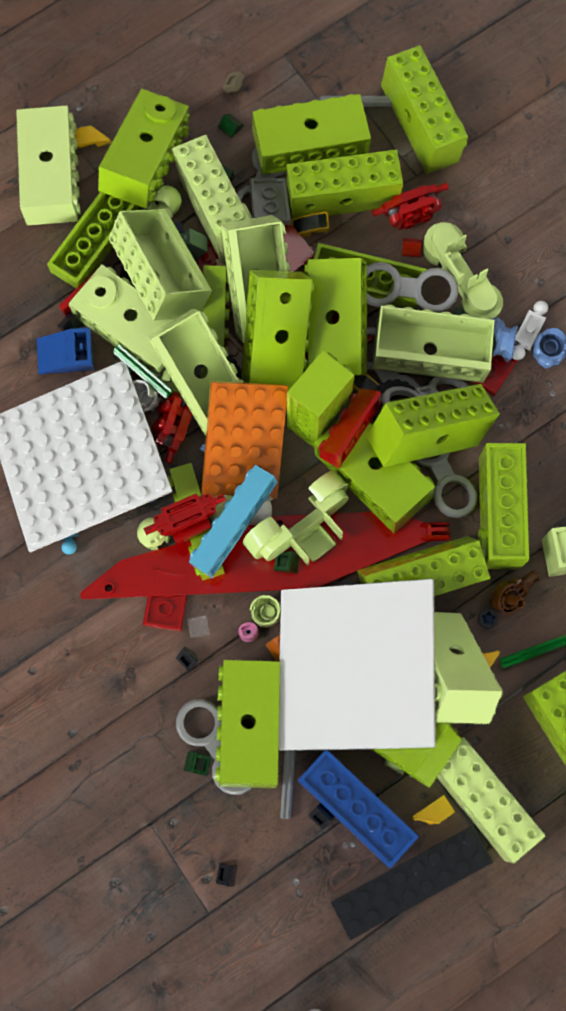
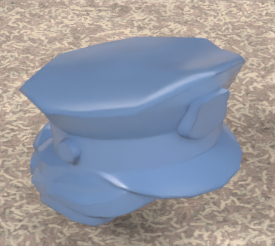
M493 318L492 320H495L492 347L493 357L500 355L509 362L513 357L518 327L516 325L513 328H508L503 320Z
M558 328L545 330L536 337L532 345L533 357L543 368L546 369L559 365L566 357V336Z

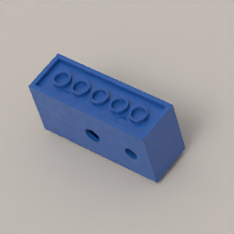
M327 749L298 779V782L389 868L399 860L419 837Z

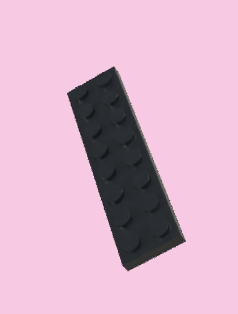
M474 825L333 900L331 904L349 940H352L493 863Z

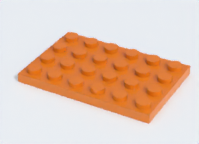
M210 382L201 496L207 493L212 498L222 493L234 496L235 489L238 485H242L248 470L253 469L257 465L275 476L278 483L269 496L273 499L278 498L287 405V385Z

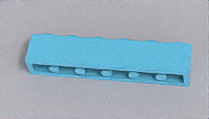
M257 465L253 469L248 470L242 485L237 486L231 501L226 502L220 517L213 521L209 533L202 537L198 549L191 553L189 562L193 567L210 578L214 577L278 483L275 476Z

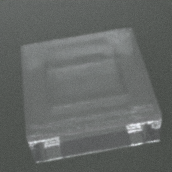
M207 615L187 619L191 639L210 636Z

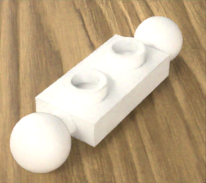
M537 301L533 307L534 312L528 311L515 338L514 344L516 346H514L513 359L521 360L525 356V349L530 351L546 317L541 316L548 311V305L545 301Z

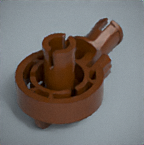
M532 570L522 579L516 577L512 581L506 580L501 582L493 592L490 601L491 605L496 611L504 615H511L517 610L523 609L526 604L524 598L528 596L529 588L540 580L538 578L539 575Z

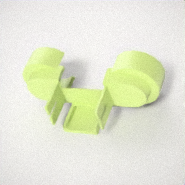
M441 222L434 224L428 229L424 238L423 253L425 258L435 266H438L440 262L442 265L441 269L449 271L455 277L458 283L459 294L462 297L460 309L464 314L476 318L482 316L489 319L498 318L503 307V297L501 292L491 285L487 279L488 268L480 272L478 277L477 274L474 275L460 254L467 249L465 244L467 235L463 236L462 231L451 223Z
M335 470L325 473L309 487L314 495L308 499L317 509L288 530L284 525L280 527L272 517H269L257 524L246 535L243 544L255 559L264 557L267 561H271L292 547L307 565H309V559L314 563L336 546V543L320 526L324 521L340 540L343 539V531L330 516L348 501L349 497L345 493L348 489V484Z

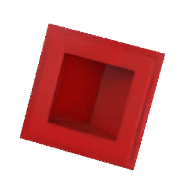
M403 238L402 256L420 257L422 240Z

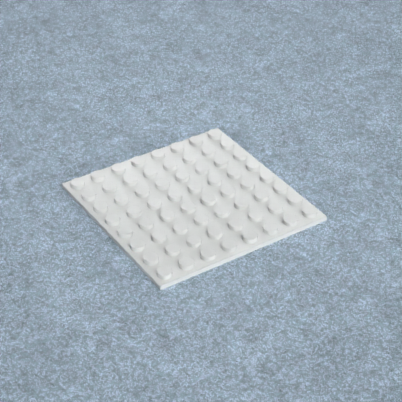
M123 361L0 413V461L30 553L173 492L128 366Z
M434 580L281 590L278 750L436 747Z

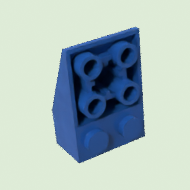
M90 327L69 329L37 338L39 375L95 370L93 334Z

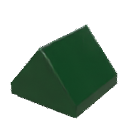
M224 114L218 125L231 138L244 126L231 114Z

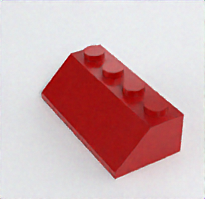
M361 388L358 394H353L349 401L351 403L348 409H343L339 416L340 421L337 425L333 424L329 431L330 436L327 440L324 439L318 448L321 459L338 469L341 468L379 410L381 392Z

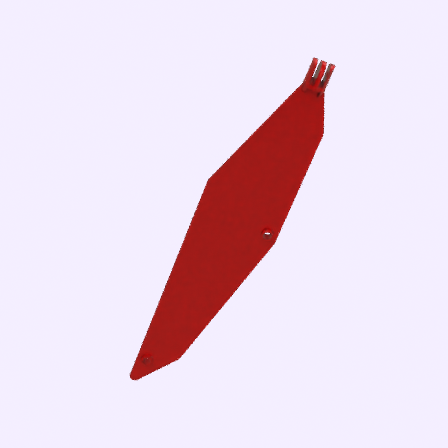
M373 512L334 513L330 518L343 531V539L340 540L325 521L322 522L320 526L336 543V546L314 563L309 559V565L300 557L297 574L274 571L275 559L267 561L264 557L255 559L243 544L246 535L255 527L248 525L222 563L225 573L223 575L203 581L201 575H196L195 568L189 562L191 554L188 547L192 546L189 540L178 545H171L119 561L81 591L80 596L84 600L316 588L425 542L450 541L451 538L448 535L450 534V528H448L450 525L449 522L425 523L411 518L397 532L393 533ZM307 515L271 517L277 524L283 523L289 530ZM290 547V548H288L286 551H284V552H294V553L297 554V552H296L292 547ZM152 568L163 571L187 574L184 576H178L171 574L155 573L154 584L152 587H150L153 573ZM112 586L111 591H106L107 587Z

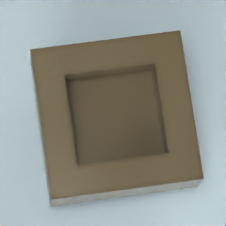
M241 72L230 73L222 89L226 93L238 91L242 86L245 75Z

